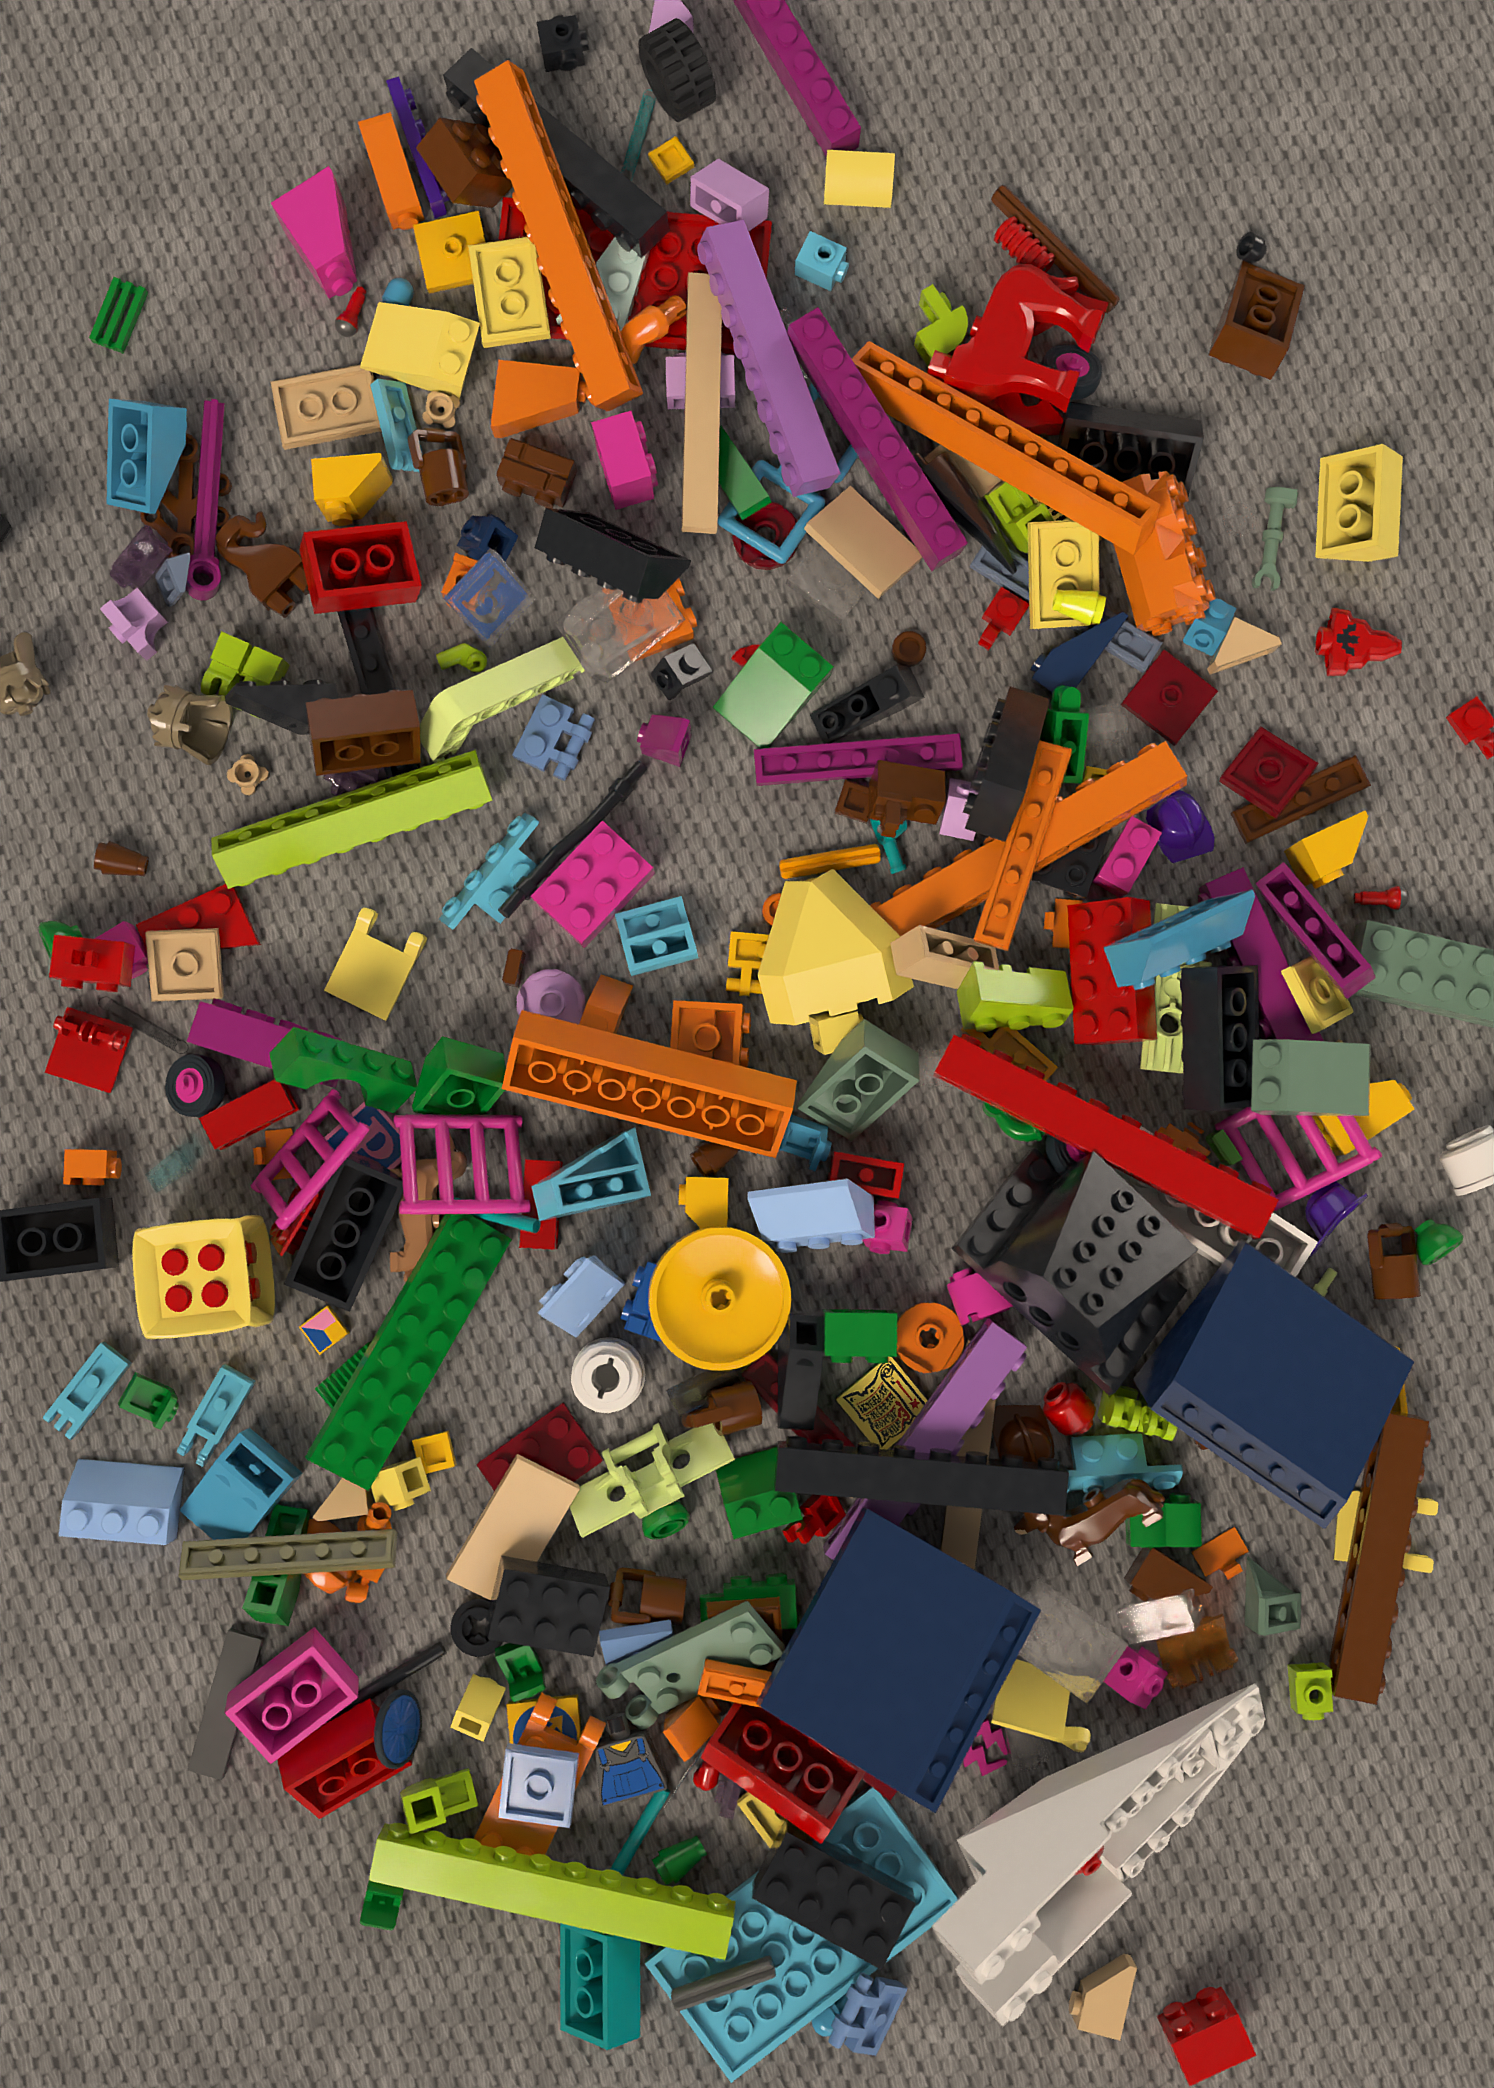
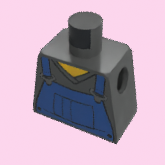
M617 1712L605 1717L609 1736L601 1738L595 1748L601 1808L666 1790L669 1779L647 1729L630 1730L625 1712Z

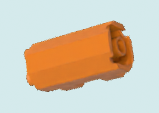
M1167 471L1158 472L1160 479L1151 480L1149 473L1141 474L1122 482L1161 504L1153 533L1134 555L1114 544L1136 627L1145 632L1151 631L1152 636H1160L1171 632L1173 625L1182 622L1189 625L1195 619L1206 618L1204 611L1210 608L1209 602L1216 599L1212 582L1205 580L1202 568L1207 567L1203 550L1201 547L1196 548L1194 542L1191 541V536L1197 534V526L1192 514L1187 515L1184 503L1188 502L1186 488L1182 481L1178 483L1175 475H1170Z

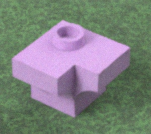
M138 588L120 600H109L100 608L112 623L108 628L122 644L128 641L146 661L157 653L154 647L155 634L168 622Z
M953 778L949 779L939 834L974 841L976 832L965 829L968 814L962 813L969 792L975 794V790L969 789L971 782Z

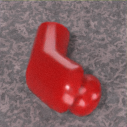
M703 1761L701 1767L693 1775V1782L696 1787L701 1788L703 1791L712 1790L718 1784L720 1772Z

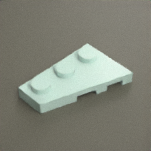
M615 237L597 261L596 267L619 329L622 331L623 326L628 322V317L631 315L634 297L637 295L638 283L642 270L645 268L649 252L641 259L633 249L630 252L624 250ZM561 314L556 318L557 325H560L563 321Z

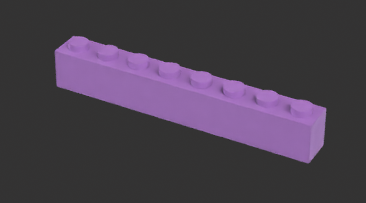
M743 219L706 227L697 247L700 262L705 264L710 276L709 284L714 296H717L721 305L723 323L727 328L729 327L732 334L735 355L743 363L746 371V384L749 390L754 392L758 403L757 411L759 418L766 424L770 435V447L773 453L777 454L782 466L783 481L786 486L790 487L793 497L830 488L840 475V471L745 221Z
M988 1317L896 1445L912 1446L916 1448L915 1452L930 1453L931 1448H941L952 1451L951 1455H956L964 1444V1440L961 1439L969 1427L972 1429L976 1428L984 1417L985 1411L982 1410L990 1398L995 1400L1002 1393L1006 1385L1003 1380L1010 1370L1015 1372L1023 1364L1027 1356L1024 1353L1027 1346ZM857 1498L847 1511L846 1516L824 1543L825 1555L832 1560L835 1559L863 1507L902 1528L899 1524L906 1514L910 1516L914 1514L921 1503Z

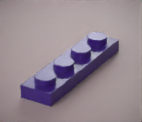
M399 76L386 80L434 218L445 216L447 211L444 202L450 201L439 182H436L435 176L416 149L417 145L425 137L426 132L421 118L414 120L411 111L417 109L410 88L403 89Z

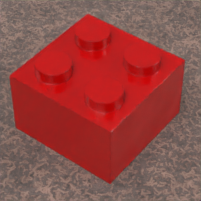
M1222 1986L1218 1988L1206 1987L1196 1994L1195 1999L1184 2004L1182 2002L1171 2003L1163 2009L1162 2014L1157 2016L1189 2087L1257 2056L1239 2014Z

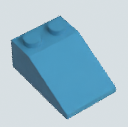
M109 398L107 505L149 514L156 513L186 444L187 408L146 401Z

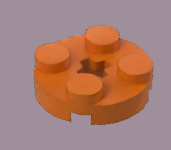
M920 1302L906 1309L898 1318L897 1352L902 1361L910 1368L922 1373L938 1372L951 1367L960 1357L964 1348L963 1328L957 1315L946 1306L935 1302ZM932 1327L936 1330L934 1336L938 1339V1342L935 1345L929 1343L927 1347L921 1345L923 1338L919 1336L922 1330L929 1331Z

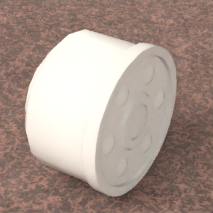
M1491 1125L1472 1130L1446 1144L1447 1150L1442 1152L1439 1160L1454 1186L1453 1190L1456 1196L1469 1194L1494 1184V1128Z
M605 1337L588 1343L578 1353L572 1366L571 1384L574 1394L584 1406L595 1412L612 1413L624 1409L636 1400L645 1382V1366L640 1354L631 1344L618 1338Z

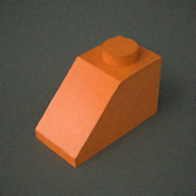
M601 974L586 1003L579 1025L617 1034L634 986Z
M699 1695L676 1706L665 1715L663 1733L684 1762L698 1751L721 1723L719 1713L722 1712V1709L715 1698Z

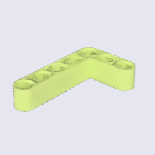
M566 635L455 684L440 692L432 700L420 723V742L434 763L445 760V755L450 752L455 754L460 749L474 724L574 678L573 674L578 671L583 673L590 664L572 636Z

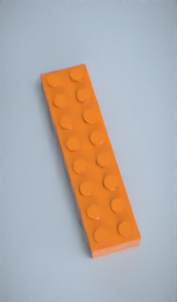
M521 1010L512 1039L502 1089L776 1158L793 1111L797 1080Z

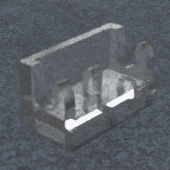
M1192 1588L1183 1590L1181 1595L1136 1605L1134 1602L1124 1603L1122 1608H1118L1116 1613L1129 1645L1196 1631L1205 1613L1201 1605L1193 1606L1192 1604L1194 1590Z

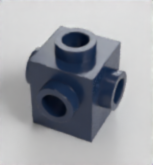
M492 514L471 516L462 527V536L457 546L467 553L466 557L483 562L488 556H493L501 566H504L518 535L506 527L503 520Z

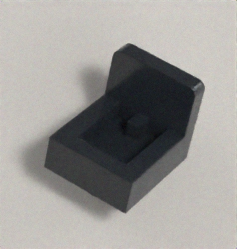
M692 643L664 656L651 672V676L655 680L656 686L663 692L667 700L670 701L676 698L682 689L708 677L712 669L695 644Z

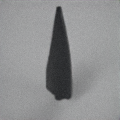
M947 451L929 463L919 452L914 454V459L954 522L975 538L1012 575L1015 574L1017 569L992 515L968 478Z

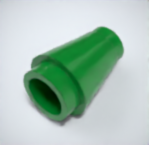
M695 1835L691 1839H686L659 1850V1855L653 1858L652 1862L667 1886L673 1881L675 1884L679 1882L707 1853L699 1838Z

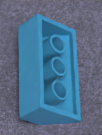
M1253 889L1204 900L1103 947L1117 986L1133 985L1134 990L1148 987L1155 983L1153 977L1157 975L1166 977L1181 971L1179 965L1182 963L1186 965L1194 964L1206 959L1205 952L1209 950L1211 953H1215L1231 947L1230 940L1244 933L1255 899Z

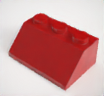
M370 1698L363 1703L355 1705L351 1710L334 1720L324 1723L320 1728L277 1759L284 1790L318 1819L323 1818L413 1765L410 1759L403 1767L390 1769L379 1760L374 1745V1728L380 1708Z

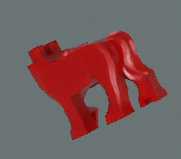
M1018 264L1004 273L997 282L983 317L978 315L975 317L970 332V341L956 346L953 356L935 350L927 374L1034 434L1059 435L1064 419L1051 404L1066 413L1080 372L1073 370L1061 371L1028 360L1032 337L1057 325L1072 335L1078 347L1089 353L1092 343L1094 344L1109 302L1090 298L1076 292L1079 287L1076 276L1068 278L1055 277L1031 264ZM1020 393L1036 396L1043 400L1036 405L1028 407L1023 404Z

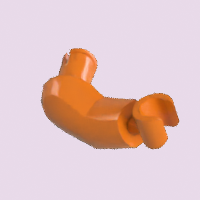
M674 295L658 307L648 306L623 326L621 334L632 364L638 362L646 344L664 337L668 333L669 326L686 315L687 311L685 309L687 307L681 297Z
M383 1502L374 1503L371 1509H369L368 1514L362 1515L359 1518L357 1531L391 1529L389 1521L391 1518L390 1507ZM385 1569L356 1570V1573L362 1576L360 1583L348 1582L345 1593L346 1601L354 1603L363 1602L367 1597L370 1581L377 1583Z

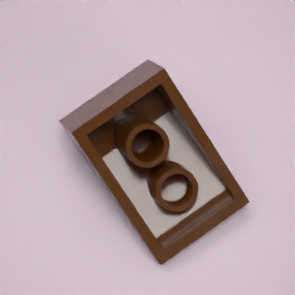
M1242 261L1214 333L1208 355L1217 358L1223 363H1229L1247 370L1253 375L1271 380L1289 350L1305 285Z

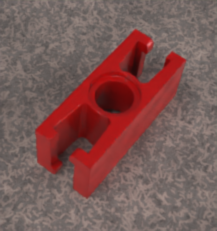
M273 1079L200 1117L199 1120L214 1150H224L296 1113L300 1108L288 1085L276 1082Z
M525 1159L524 1198L529 1200L531 1210L530 1212L521 1213V1215L539 1219L532 1186L562 1168L563 1162ZM560 1217L540 1221L541 1225L537 1233L520 1229L519 1248L558 1249Z

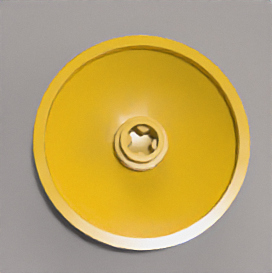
M708 1227L683 1236L662 1255L650 1280L648 1307L657 1334L666 1347L678 1358L702 1369L731 1370L754 1362L769 1351L777 1342L786 1326L790 1313L791 1288L787 1272L781 1260L765 1242L737 1228Z

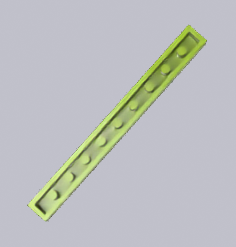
M403 1823L384 1824L376 1840L369 1881L722 1960L726 1959L736 1901L729 1900L728 1897L719 1893L702 1894L693 1892L691 1888L683 1885L671 1887L658 1884L655 1880L647 1877L635 1879L622 1876L621 1873L615 1870L599 1871L587 1868L579 1862L563 1863L554 1861L543 1854L529 1856L516 1853L513 1848L507 1846L494 1848L481 1845L479 1841L471 1838L459 1840L446 1837L445 1834L439 1831H419L410 1834L408 1826Z

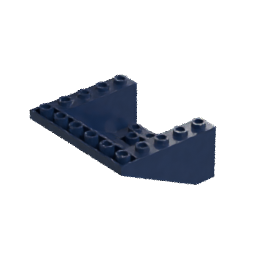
M1241 1239L1133 1380L1151 1410L1325 1529L1348 1501L1414 1361Z
M863 1507L756 1704L896 1791L936 1813L1034 1626L1041 1609Z

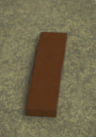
M1354 755L1311 775L1277 819L1252 803L1230 814L1244 843L1247 844L1370 787L1371 784L1357 756Z

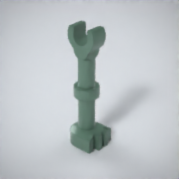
M1269 487L1266 489L1264 502L1270 505L1267 530L1263 531L1262 541L1265 542L1260 571L1252 579L1253 588L1260 586L1261 577L1263 576L1270 578L1271 591H1275L1280 585L1281 579L1276 571L1275 564L1278 544L1283 541L1284 532L1281 531L1284 508L1290 509L1296 506L1297 489L1284 487Z

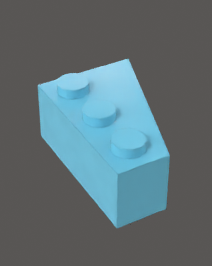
M635 1127L610 1137L534 1184L532 1191L539 1221L629 1203L651 1196Z

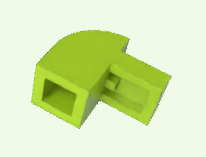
M934 284L921 291L919 306L931 324L916 333L914 347L927 367H929L935 350L953 356L956 346L964 344L968 328V317L964 306L962 305L951 312L952 307L949 299L943 292L939 294Z
M1005 481L984 495L1001 522L998 526L1011 543L1022 552L1028 553L1027 523L1054 521L1043 503L1034 504L1028 494Z
M468 1768L435 1779H424L406 1787L400 1792L410 1834L446 1823V1816L478 1806L471 1773Z

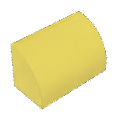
M827 150L824 204L891 208L895 153Z

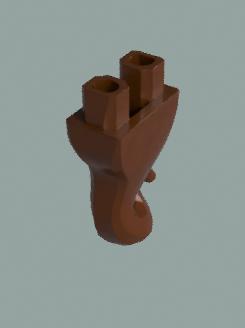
M262 511L257 512L256 522H252L242 515L231 518L222 526L215 538L219 554L230 565L245 572L251 593L268 611L271 609L278 615L286 618L296 606L295 602L286 593L296 585L305 595L309 594L301 556L292 548L282 544L268 543L240 546L241 540L244 537L258 538L265 533L267 523Z

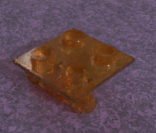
M1222 1613L1214 1617L1207 1616L1201 1618L1195 1625L1180 1631H1170L1161 1639L1156 1640L1162 1668L1168 1672L1165 1678L1168 1679L1172 1689L1179 1687L1181 1690L1197 1683V1679L1191 1669L1192 1667L1199 1681H1203L1204 1677L1199 1667L1201 1663L1209 1677H1213L1214 1674L1209 1660L1217 1674L1234 1668L1233 1664L1239 1662L1234 1649H1230Z

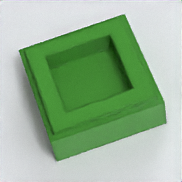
M1223 1129L1215 1130L1206 1136V1142L1222 1165L1231 1166L1243 1159Z

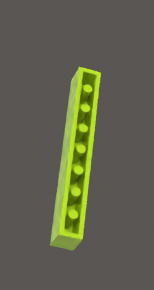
M476 750L212 837V857L228 889L238 885L247 886L256 879L271 874L280 875L289 868L301 864H313L322 857L334 853H346L355 846L367 842H379L388 835L400 831H412L421 824L433 820H444L454 813L466 809H477L493 800Z

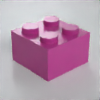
M632 411L591 422L596 449L615 510L654 499L653 487L658 486L657 471L652 454H648L647 439L642 422L634 421Z

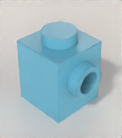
M810 231L795 260V275L831 291L835 282L842 283L849 267V263L845 262L847 248Z

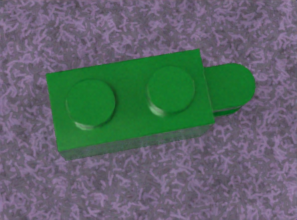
M1066 685L1057 686L1052 693L1051 709L1047 708L1039 740L1072 749L1062 783L1081 784L1083 780L1089 713L1080 711V691L1075 687Z
M784 1573L768 1574L764 1581H752V1577L747 1575L734 1576L730 1578L731 1583H724V1593H711L699 1596L701 1622L708 1620L707 1602L779 1597L782 1629L797 1628L794 1579H787V1574Z

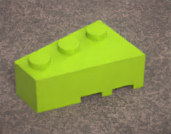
M973 961L957 990L963 1030L975 1029L977 1032H988L1001 1027H1009L1011 1030H1022L1035 1025H1043L1044 1028L1061 1026L1074 1009L1066 971L1029 967L1026 970L1027 973L1012 972L1011 965L1001 964L999 970L984 969L983 962Z

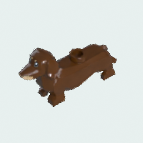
M1126 1479L1103 1491L1099 1488L1092 1489L1083 1497L1081 1505L1071 1510L1066 1509L1065 1516L1023 1512L1024 1516L1014 1526V1530L1021 1535L1038 1529L1041 1533L1046 1532L1057 1546L1074 1551L1073 1560L1078 1566L1093 1557V1553L1088 1548L1089 1546L1106 1540L1128 1517L1142 1514V1523L1145 1527L1162 1519L1163 1511L1161 1508L1164 1507L1165 1498L1162 1493L1153 1490L1143 1480Z

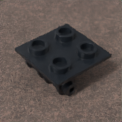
M1104 832L1034 872L1031 880L1064 891L1063 894L1070 898H1077V896L1087 898L1110 833Z

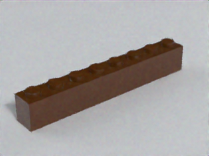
M1391 1411L1365 1464L1328 1665L1332 1669L1331 1687L1334 1697L1377 1705L1378 1696L1383 1693L1386 1680L1383 1669L1385 1659L1390 1657L1392 1651L1390 1631L1392 1624L1398 1618L1399 1608L1396 1602L1398 1588H1402L1405 1581V1570L1402 1566L1404 1555L1409 1552L1412 1542L1411 1533L1409 1532L1411 1518L1416 1516L1418 1510V1499L1415 1496L1417 1485L1421 1483L1424 1477L1423 1452L1431 1440V1429L1428 1427L1429 1421L1416 1415Z

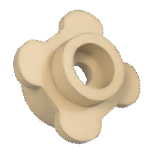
M437 391L430 392L427 396L423 420L428 425L437 423L443 425L445 429H451L456 424L454 416L456 409L460 407L459 399L454 395L448 396ZM443 407L444 412H438L439 408Z
M250 754L242 755L240 760L227 772L228 780L232 783H237L245 795L254 794L257 785L261 781H266L269 777L268 770L257 765L254 757ZM246 772L251 773L249 778L245 777Z

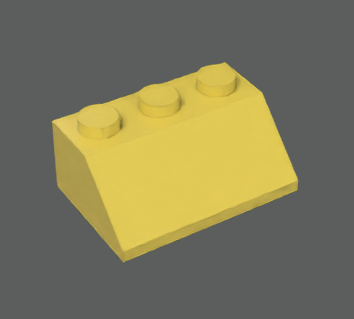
M1380 444L1320 458L1316 558L1371 562L1398 557L1403 456L1386 445Z

